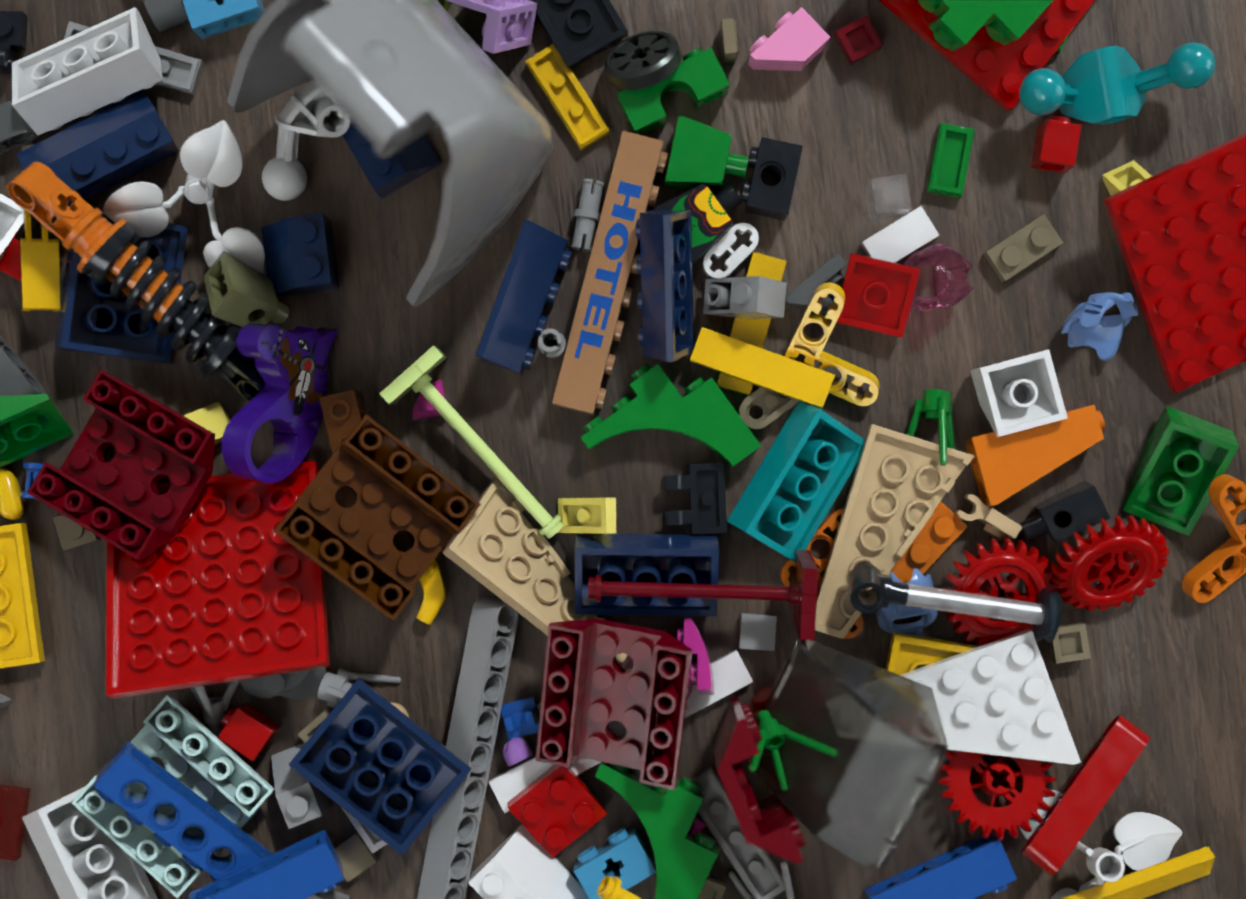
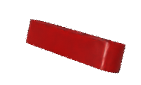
M1119 714L1106 728L1051 806V810L1044 816L1043 822L1039 823L1031 834L1021 853L1050 876H1053L1067 860L1149 742L1150 736Z

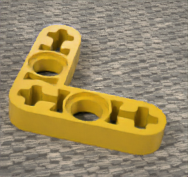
M831 282L823 283L814 291L784 356L794 360L799 354L805 356L804 362H802L804 364L814 367L815 360L820 361L817 365L818 369L823 370L826 367L837 368L841 373V377L832 383L829 393L858 406H869L875 402L879 394L880 384L876 375L823 351L845 303V292L839 285ZM832 294L835 296V303L829 305L825 316L819 314L823 305L822 298ZM809 323H817L823 328L824 334L819 338H810L805 334L804 327ZM849 374L852 376L851 382L848 383L847 388H844L843 386ZM863 383L869 384V391L866 390L863 394L857 392L858 386L861 387Z

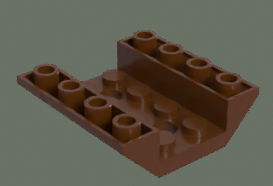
M366 414L293 503L274 532L390 620L394 621L416 592L413 589L453 534L461 532L481 504ZM345 487L353 491L355 501L351 507L344 508L336 502L335 495L339 488ZM399 531L408 533L412 540L410 548L405 552L398 551L393 544V538Z

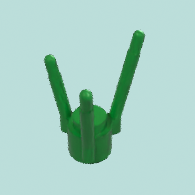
M929 389L923 391V400H915L914 413L906 435L914 437L922 413L925 414V420L938 422L940 465L945 466L947 464V447L955 449L952 425V393L946 390Z

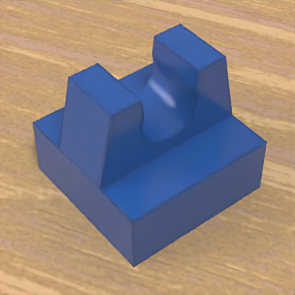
M534 695L502 704L501 716L508 740L538 733L540 717Z

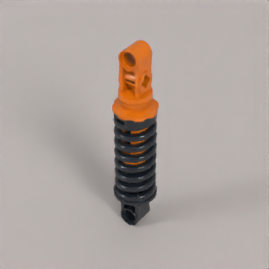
M33 162L7 184V192L18 206L29 212L48 231L63 241L62 245L67 250L73 249L76 254H79L81 260L77 270L80 273L87 274L90 278L94 279L98 286H105L112 282L109 291L111 297L120 299L127 295L125 308L129 312H135L142 308L140 320L144 325H150L156 321L159 322L155 330L158 337L164 338L177 331L170 343L175 351L181 350L191 343L192 345L185 357L189 363H195L200 360L195 367L203 374L202 377L208 379L217 373L248 402L263 390L265 382L256 369L255 359L243 356L238 350L237 337L242 327L228 321L225 322L226 325L224 327H221L222 319L213 316L212 312L206 314L205 310L209 306V299L206 293L200 295L192 302L189 298L196 290V283L190 280L183 285L179 284L177 281L182 274L179 268L175 267L168 272L164 271L162 267L167 261L164 255L159 254L154 259L147 256L151 250L149 242L144 241L138 246L134 245L141 236L127 224L128 222L125 219L112 225L106 218H103L101 210L98 208L94 209L76 191L59 179L48 166L41 162ZM70 200L73 202L71 207L68 206ZM54 215L57 217L55 222L52 221ZM204 356H207V357H208V358L206 359V361H204V360L201 359V358L204 357Z

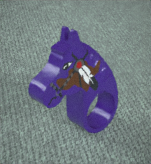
M249 323L241 328L237 337L238 350L243 356L255 359L256 369L264 379L265 386L261 392L233 416L225 428L222 438V455L232 473L246 479L276 483L287 478L301 464L311 449L321 423L323 412L319 397L326 396L327 354L337 335L336 329L326 331V328L315 330L312 327L296 326L294 330L285 331L276 325ZM270 420L275 430L273 432V449L266 463L256 469L251 458L252 439L257 429L264 422Z

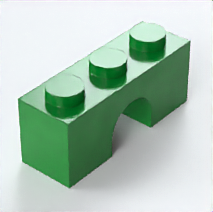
M712 47L705 51L698 48L684 55L683 61L673 74L655 86L642 90H621L616 93L617 104L632 133L644 135L666 124L667 115L661 105V99L668 92L679 90L687 93L691 97L696 109L728 94L730 84Z

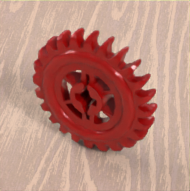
M1116 515L1113 528H1110L1107 522L1101 518L1102 527L1100 532H1096L1089 524L1086 525L1088 538H1083L1077 532H1074V538L1078 545L1071 546L1067 542H1063L1068 556L1056 552L1055 557L1060 565L1056 563L1051 564L1052 571L1055 574L1051 580L1058 587L1057 591L1064 602L1073 604L1074 608L1078 609L1085 607L1087 611H1093L1097 607L1100 611H1105L1110 605H1113L1115 609L1120 607L1124 601L1128 604L1133 602V597L1136 595L1139 597L1145 594L1144 589L1152 588L1156 584L1154 579H1159L1163 575L1162 569L1168 563L1166 558L1169 554V549L1166 546L1167 541L1154 524L1149 525L1142 518L1138 525L1135 518L1130 515L1128 517V525L1125 527L1122 519ZM1134 562V564H1133V566H1132V568H1131V570H1130L1129 564H1131V563Z
M1007 537L1004 539L1003 548H1000L998 542L991 538L989 551L980 543H977L978 556L976 557L965 550L964 555L968 563L965 565L957 561L953 562L960 572L959 575L946 574L947 579L954 586L942 587V589L998 597L997 591L999 590L995 584L996 582L1000 587V598L1024 600L1034 603L1042 588H1046L1049 594L1052 590L1058 589L1051 580L1055 574L1051 567H1047L1049 564L1048 558L1045 556L1039 557V551L1036 547H1030L1029 552H1027V545L1022 540L1018 541L1017 547L1014 550L1013 542ZM1006 572V573H1013V574H1011V575H1009L1008 577H1006V576H1004L1003 574H1000V573ZM1020 578L1025 584L1026 594L1018 592L1014 586ZM953 612L946 613L948 621L957 622L953 624L954 631L963 633V638L967 642L975 639L977 646L985 645L987 642L991 643L1027 629L1032 630V624Z
M948 750L942 752L943 756L950 762L949 764L938 765V768L947 773V776L937 779V783L948 787V790L940 794V798L952 800L951 804L946 808L947 812L955 810L960 812L956 819L957 824H961L967 819L969 820V833H973L980 826L984 839H987L991 830H994L997 839L1001 841L1004 839L1005 829H1007L1011 837L1018 838L1017 826H1020L1025 832L1029 833L1032 831L1029 819L1036 823L1043 822L1037 810H1051V807L1043 801V797H1054L1056 795L1055 792L1045 788V784L1056 781L1055 777L1044 775V771L1053 766L1052 762L1006 757L1019 770V772L1014 773L1009 766L1003 764V756H998L996 763L988 765L981 757L989 754L964 751L952 752ZM972 768L979 774V783L975 785L970 784ZM1000 772L1003 775L1001 783L1004 787L1000 785L994 788L991 785L993 777L990 773L994 775ZM1021 776L1022 780L1020 793L1014 789L1015 777ZM980 787L985 794L990 796L989 804L986 805L980 801L972 789ZM1003 796L1010 803L1003 807H993L996 797Z

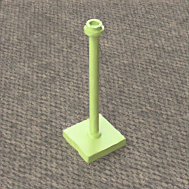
M433 345L379 394L388 404H396L409 391L420 392L542 526L539 533L550 539L564 526L560 521L561 517L558 514L552 517L430 383L432 378L428 374L447 358L438 347Z

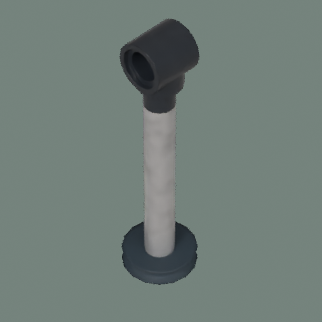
M861 564L854 567L847 576L850 602L853 608L864 614L875 613L882 608H887L889 603L1028 623L1032 624L1033 635L1036 641H1041L1044 637L1047 643H1051L1054 640L1060 624L1061 599L1057 590H1052L1049 594L1046 588H1042L1034 603L892 582L891 576L882 575L877 567L870 564ZM865 587H872L870 590H861Z

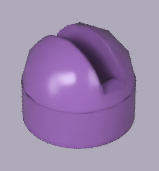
M521 737L508 740L503 747V755L508 767L534 755L530 745Z

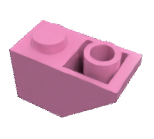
M802 7L794 14L789 11L776 23L775 28L777 30L769 38L763 35L751 46L749 50L752 54H750L748 65L753 70L802 71L827 47L831 37Z

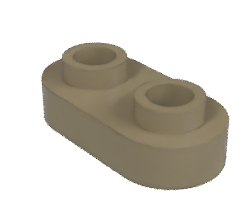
M760 387L741 402L738 414L749 429L759 430L768 426L799 401L790 397L781 398L778 393ZM752 406H758L762 410V415L759 419H754L750 416L749 410Z

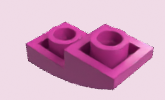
M684 618V628H678L677 640L692 649L691 660H698L697 664L691 665V684L697 685L700 695H714L713 671L705 643L692 619Z

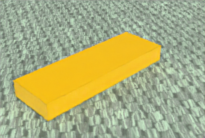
M551 44L525 61L529 71L581 151L610 133V129L571 68H567L554 44Z

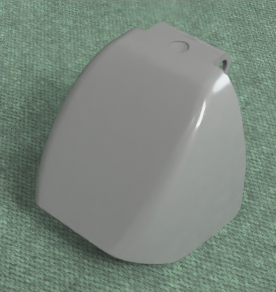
M275 0L249 32L239 55L227 98L229 106L235 112L240 113L269 98L315 79L374 144L373 150L380 158L390 156L438 124L442 126L450 147L451 158L443 182L442 203L436 237L427 261L406 296V300L413 307L419 306L442 288L499 233L539 176L554 149L553 134L547 120L437 0Z

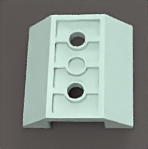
M170 694L166 695L143 721L146 725L130 742L149 758H160L165 764L166 771L214 806L241 829L275 790ZM97 775L94 776L71 803L178 899L202 874L204 869L201 867L196 869L190 866L184 860L183 853L173 846L166 847L156 839L154 831L144 824L140 826L132 822L127 817L126 810L117 803L110 804L98 795L97 788L94 787ZM138 782L128 785V788L134 793H143L147 790L143 784ZM166 804L156 808L163 815H170L175 812L172 806ZM192 826L187 828L185 832L190 836H199L203 833V830ZM224 848L216 849L213 851V854L218 856Z

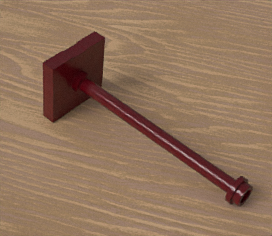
M796 550L794 583H789V586L602 581V575H596V577H589L588 599H595V602H601V596L789 601V605H793L792 618L799 639L815 640L818 567L810 550Z

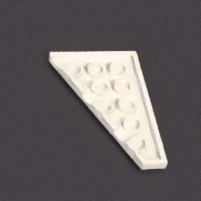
M1030 629L828 700L841 737L1072 765L1081 763L1033 632Z

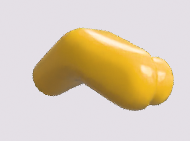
M1 467L0 514L4 518L17 520L24 514V504L22 497H20L19 482L11 471Z
M436 560L432 562L419 580L424 595L416 618L428 625L433 623L447 598L446 586Z

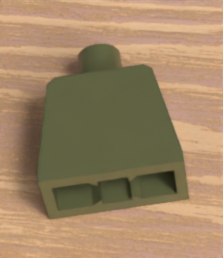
M225 251L222 252L203 276L211 312L217 318L243 327L249 323L267 324L269 321L280 325L285 322L289 315V307L277 300L273 282Z

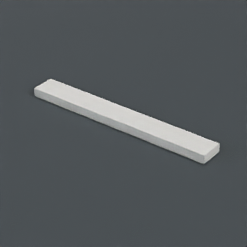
M737 650L711 662L714 695H700L697 685L691 684L690 673L685 718L753 682ZM611 721L609 723L610 729L614 734L618 736L626 734V728L621 722ZM535 755L490 779L488 783L504 813L510 811L507 802L554 764L536 761ZM578 757L570 768L578 775L601 762Z

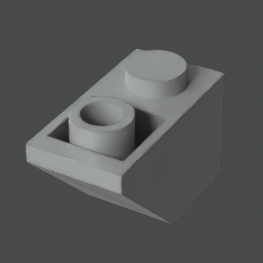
M761 276L706 279L703 314L751 319L784 318L787 283Z

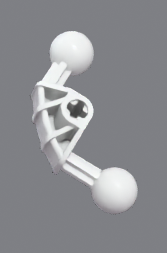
M315 79L305 85L296 95L292 94L289 97L291 100L279 114L275 115V122L278 125L276 157L269 160L264 166L262 183L270 196L281 201H289L299 197L307 186L306 170L297 160L299 133L335 138L342 136L350 125L349 116Z

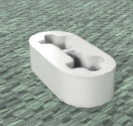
M749 223L734 225L706 253L702 267L703 272L708 278H727L755 250L759 241L758 232L755 227ZM738 232L741 235L746 232L749 233L750 238L748 242L751 246L747 247L743 244L734 251L731 247L737 239L735 233ZM727 252L730 255L724 264L727 270L723 272L718 269L713 272L710 269L712 266L710 258L714 256L716 259H719Z

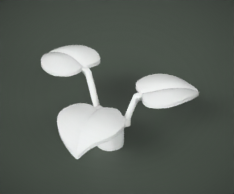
M225 120L193 134L184 142L180 151V161L188 174L185 185L179 186L177 192L169 200L163 202V192L157 185L149 182H134L115 191L104 205L105 215L116 223L125 219L128 222L127 224L141 237H151L160 234L167 227L169 215L165 209L172 207L182 196H186L194 204L205 203L208 209L212 234L216 239L204 247L203 255L207 265L211 267L222 252L225 251L259 273L264 274V246L255 233L248 229L235 227L226 230L221 235L218 229L214 199L212 198L214 186H230L239 178L242 170L240 145L233 130Z
M1051 790L1056 795L1054 797H1043V801L1051 807L1061 792ZM1039 809L1037 810L1038 814L1042 819L1048 812ZM1132 812L1121 817L1114 825L1113 834L1120 844L1114 848V852L1105 848H1095L1092 850L1078 842L1076 848L1087 855V868L1095 875L1094 879L1080 886L1079 892L1096 885H1103L1104 881L1114 882L1119 880L1125 870L1124 863L1131 869L1139 871L1166 861L1175 843L1182 835L1181 829L1158 815L1146 812ZM1031 819L1028 820L1030 827L1032 828L1031 832H1025L1019 826L1022 834L1027 840L1034 832L1036 827L1039 825V823H1036ZM1063 888L1057 891L1051 899H1061L1075 894L1077 891L1072 888Z

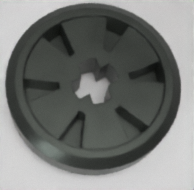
M646 31L632 35L618 43L607 55L604 68L610 83L614 87L621 90H642L661 83L673 74L681 63L682 53L677 39L672 34L662 31Z

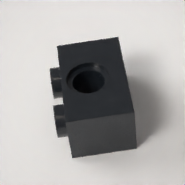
M761 137L758 147H751L747 167L754 169L751 181L744 180L740 198L741 201L746 202L744 212L785 221L789 214L803 148L802 145ZM766 171L774 172L778 176L779 183L775 186H768L762 182L761 174Z

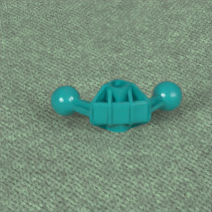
M1188 42L1177 47L1171 53L1167 63L1141 71L1138 64L1124 47L1108 46L1080 55L1062 76L1048 68H1040L1030 72L1020 85L1019 98L1023 107L1036 115H1047L1060 108L1061 113L1068 117L1092 124H1112L1136 117L1146 101L1147 91L1171 83L1183 89H1195L1204 85L1212 77L1216 62L1213 52L1206 45L1198 42Z

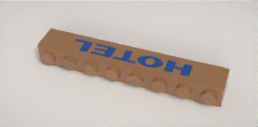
M622 131L552 401L554 406L593 416L596 408L603 409L607 389L601 388L604 374L609 376L612 374L616 355L610 354L613 341L620 342L625 322L620 321L619 316L622 307L629 308L633 288L627 286L630 274H637L636 263L640 253H636L639 243L636 237V222L640 219V212L647 211L648 206L655 207L659 187L654 185L656 173L663 174L668 153L662 152L664 142L662 140Z

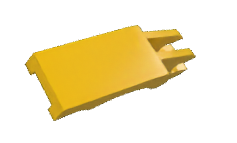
M24 209L25 238H20L22 311L53 310V312H60L59 239H48V230L42 223H40L41 239L32 238L31 214Z

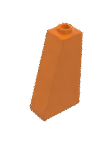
M1095 404L1066 411L1067 419L1000 437H997L995 432L992 431L964 439L967 453L974 455L970 463L982 503L986 506H994L1103 440L1102 431L1105 430V421L1099 410L1096 411Z

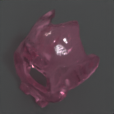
M946 244L928 246L922 251L913 253L905 262V265L912 267L916 265H931L933 267L934 296L919 297L914 293L911 307L916 310L930 311L932 308H948L962 301L973 289L967 282V275L973 264L958 252L950 249Z

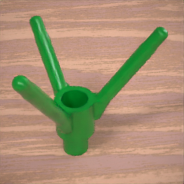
M762 710L756 716L759 722L758 729L763 741L757 743L760 754L752 757L749 770L752 772L756 771L764 747H766L771 752L781 791H787L788 789L779 754V747L785 743L786 738L833 757L837 755V750L793 732L782 724L779 725L778 721L772 718L768 710Z

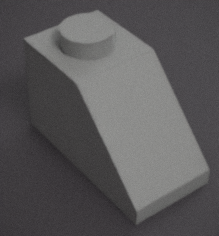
M304 742L271 756L275 795L288 829L318 818L330 808L326 794L288 765L304 746Z

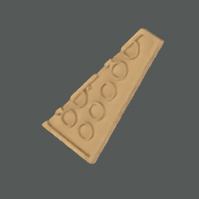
M870 424L817 594L815 631L841 639L846 636L861 615V612L853 608L850 602L847 585L849 572L858 565L870 564L877 567L882 575L889 576V572L899 558H902L933 515L937 505L953 487L955 480L965 466H968L974 455L947 447V464L941 466L939 444ZM865 587L861 590H870L872 587Z
M495 476L478 500L481 505L461 532L454 535L443 554L546 635H548V625L552 622L595 618L605 620L604 618H598L597 615H575V585L568 577L571 572L544 535L542 536L539 533V529L533 528L522 513L525 509L520 502L512 500L504 489V484ZM619 653L616 656L620 666L623 665L627 657L625 653Z

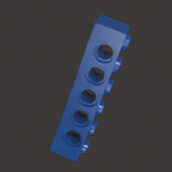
M129 741L124 744L97 775L94 787L97 788V793L103 800L110 804L117 803L126 810V815L132 822L140 826L146 825L155 832L154 835L161 844L166 847H175L183 853L184 860L190 866L196 869L201 867L208 872L213 882L273 854ZM138 782L143 784L147 790L143 793H134L128 788V785ZM166 804L172 806L175 812L170 815H163L156 808ZM195 826L202 829L203 833L199 836H190L185 830ZM225 848L231 854L221 858L215 856L213 851Z

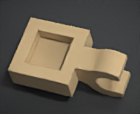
M966 494L964 497L972 503V512L966 514L961 510L956 509L955 515L961 520L974 521L977 519L985 524L983 531L1000 541L1003 537L1015 539L1022 529L1021 525L997 510L989 508L977 496L972 494Z

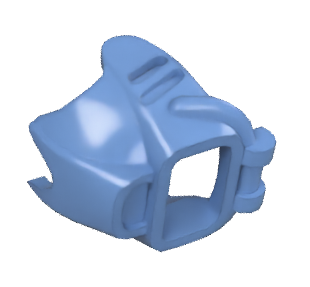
M1097 293L1090 295L1086 302L1080 303L1067 317L1062 327L1061 334L1068 333V347H1090L1097 351L1098 357L1101 360L1107 361L1112 359L1120 345L1124 327L1129 324L1132 316H1138L1139 314L1137 305L1133 304L1134 299L1131 293ZM1114 304L1117 305L1120 311L1119 315L1103 316L1107 309Z
M916 568L913 569L910 581L905 583L934 588L931 575H923ZM890 572L889 576H891L892 582L903 583L893 572ZM889 603L887 608H882L876 613L878 615V625L888 633L895 631L920 636L923 635V629L935 621L938 610ZM922 615L921 620L913 623H893L896 619Z

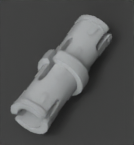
M582 179L579 208L574 210L573 216L576 218V224L570 246L571 249L579 251L582 238L584 237L582 252L592 251L596 223L599 222L601 216L599 206L604 182L596 180V183H594L591 194L593 179Z
M554 329L542 331L538 338L540 352L548 358L560 357L566 348L564 336ZM547 341H557V346L547 347Z

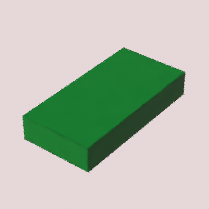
M940 123L938 125L926 193L957 199L963 196L975 129L947 123Z

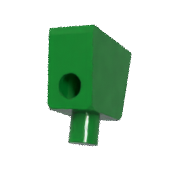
M679 115L664 188L694 189L705 184L710 190H720L724 173L745 177L749 156L729 153L732 135Z

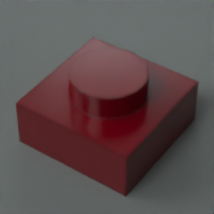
M867 15L837 30L834 34L850 65L879 51L883 46Z

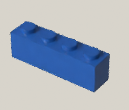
M324 829L191 892L189 899H306L318 892L327 893L336 888L339 882L344 880L343 865Z
M991 832L987 839L980 836L865 888L864 891L868 899H977V897L988 892L994 894L1004 891L1010 886V882L1017 880V877L1000 840Z

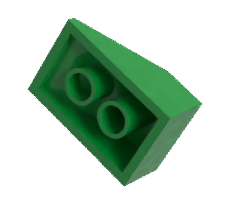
M48 394L0 396V468L74 434L72 428Z
M1165 406L1149 436L1122 510L1190 536L1210 500L1208 491L1211 482L1219 475L1225 473L1239 448L1233 431Z

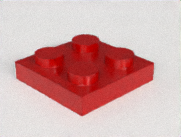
M851 253L842 286L845 292V303L837 323L903 338L921 269Z
M553 765L507 802L508 809L552 858L607 815L604 805L573 770L559 765Z

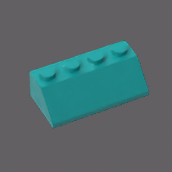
M799 401L727 519V522L795 562L796 550H806L857 465L865 439L821 409Z

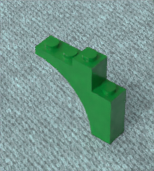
M918 0L919 4L926 11L937 16L928 26L934 33V39L942 47L950 49L952 52L966 45L983 25L987 27L988 35L1004 46L1019 39L1053 1Z
M646 364L633 373L631 377L634 381L629 384V387L636 397L631 400L627 395L611 407L614 412L604 421L598 416L582 428L586 434L580 437L590 450L605 440L628 432L639 430L670 431L688 436L705 444L719 454L730 467L735 466L761 447L759 441L712 377L706 382L700 377L684 389L688 395L683 398L659 364L653 368Z
M602 762L595 777L607 783L630 804L649 836L656 864L657 883L655 899H698L721 848L715 846L716 841L712 837L701 832H696L695 835L689 833L706 797V793L700 791L702 786L689 778L682 777L681 781L677 779L675 790H667L662 787L639 783L640 776L631 772L629 767Z

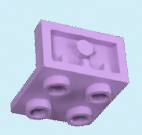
M445 0L487 14L482 27V50L495 54L531 45L537 9L536 2L529 0Z

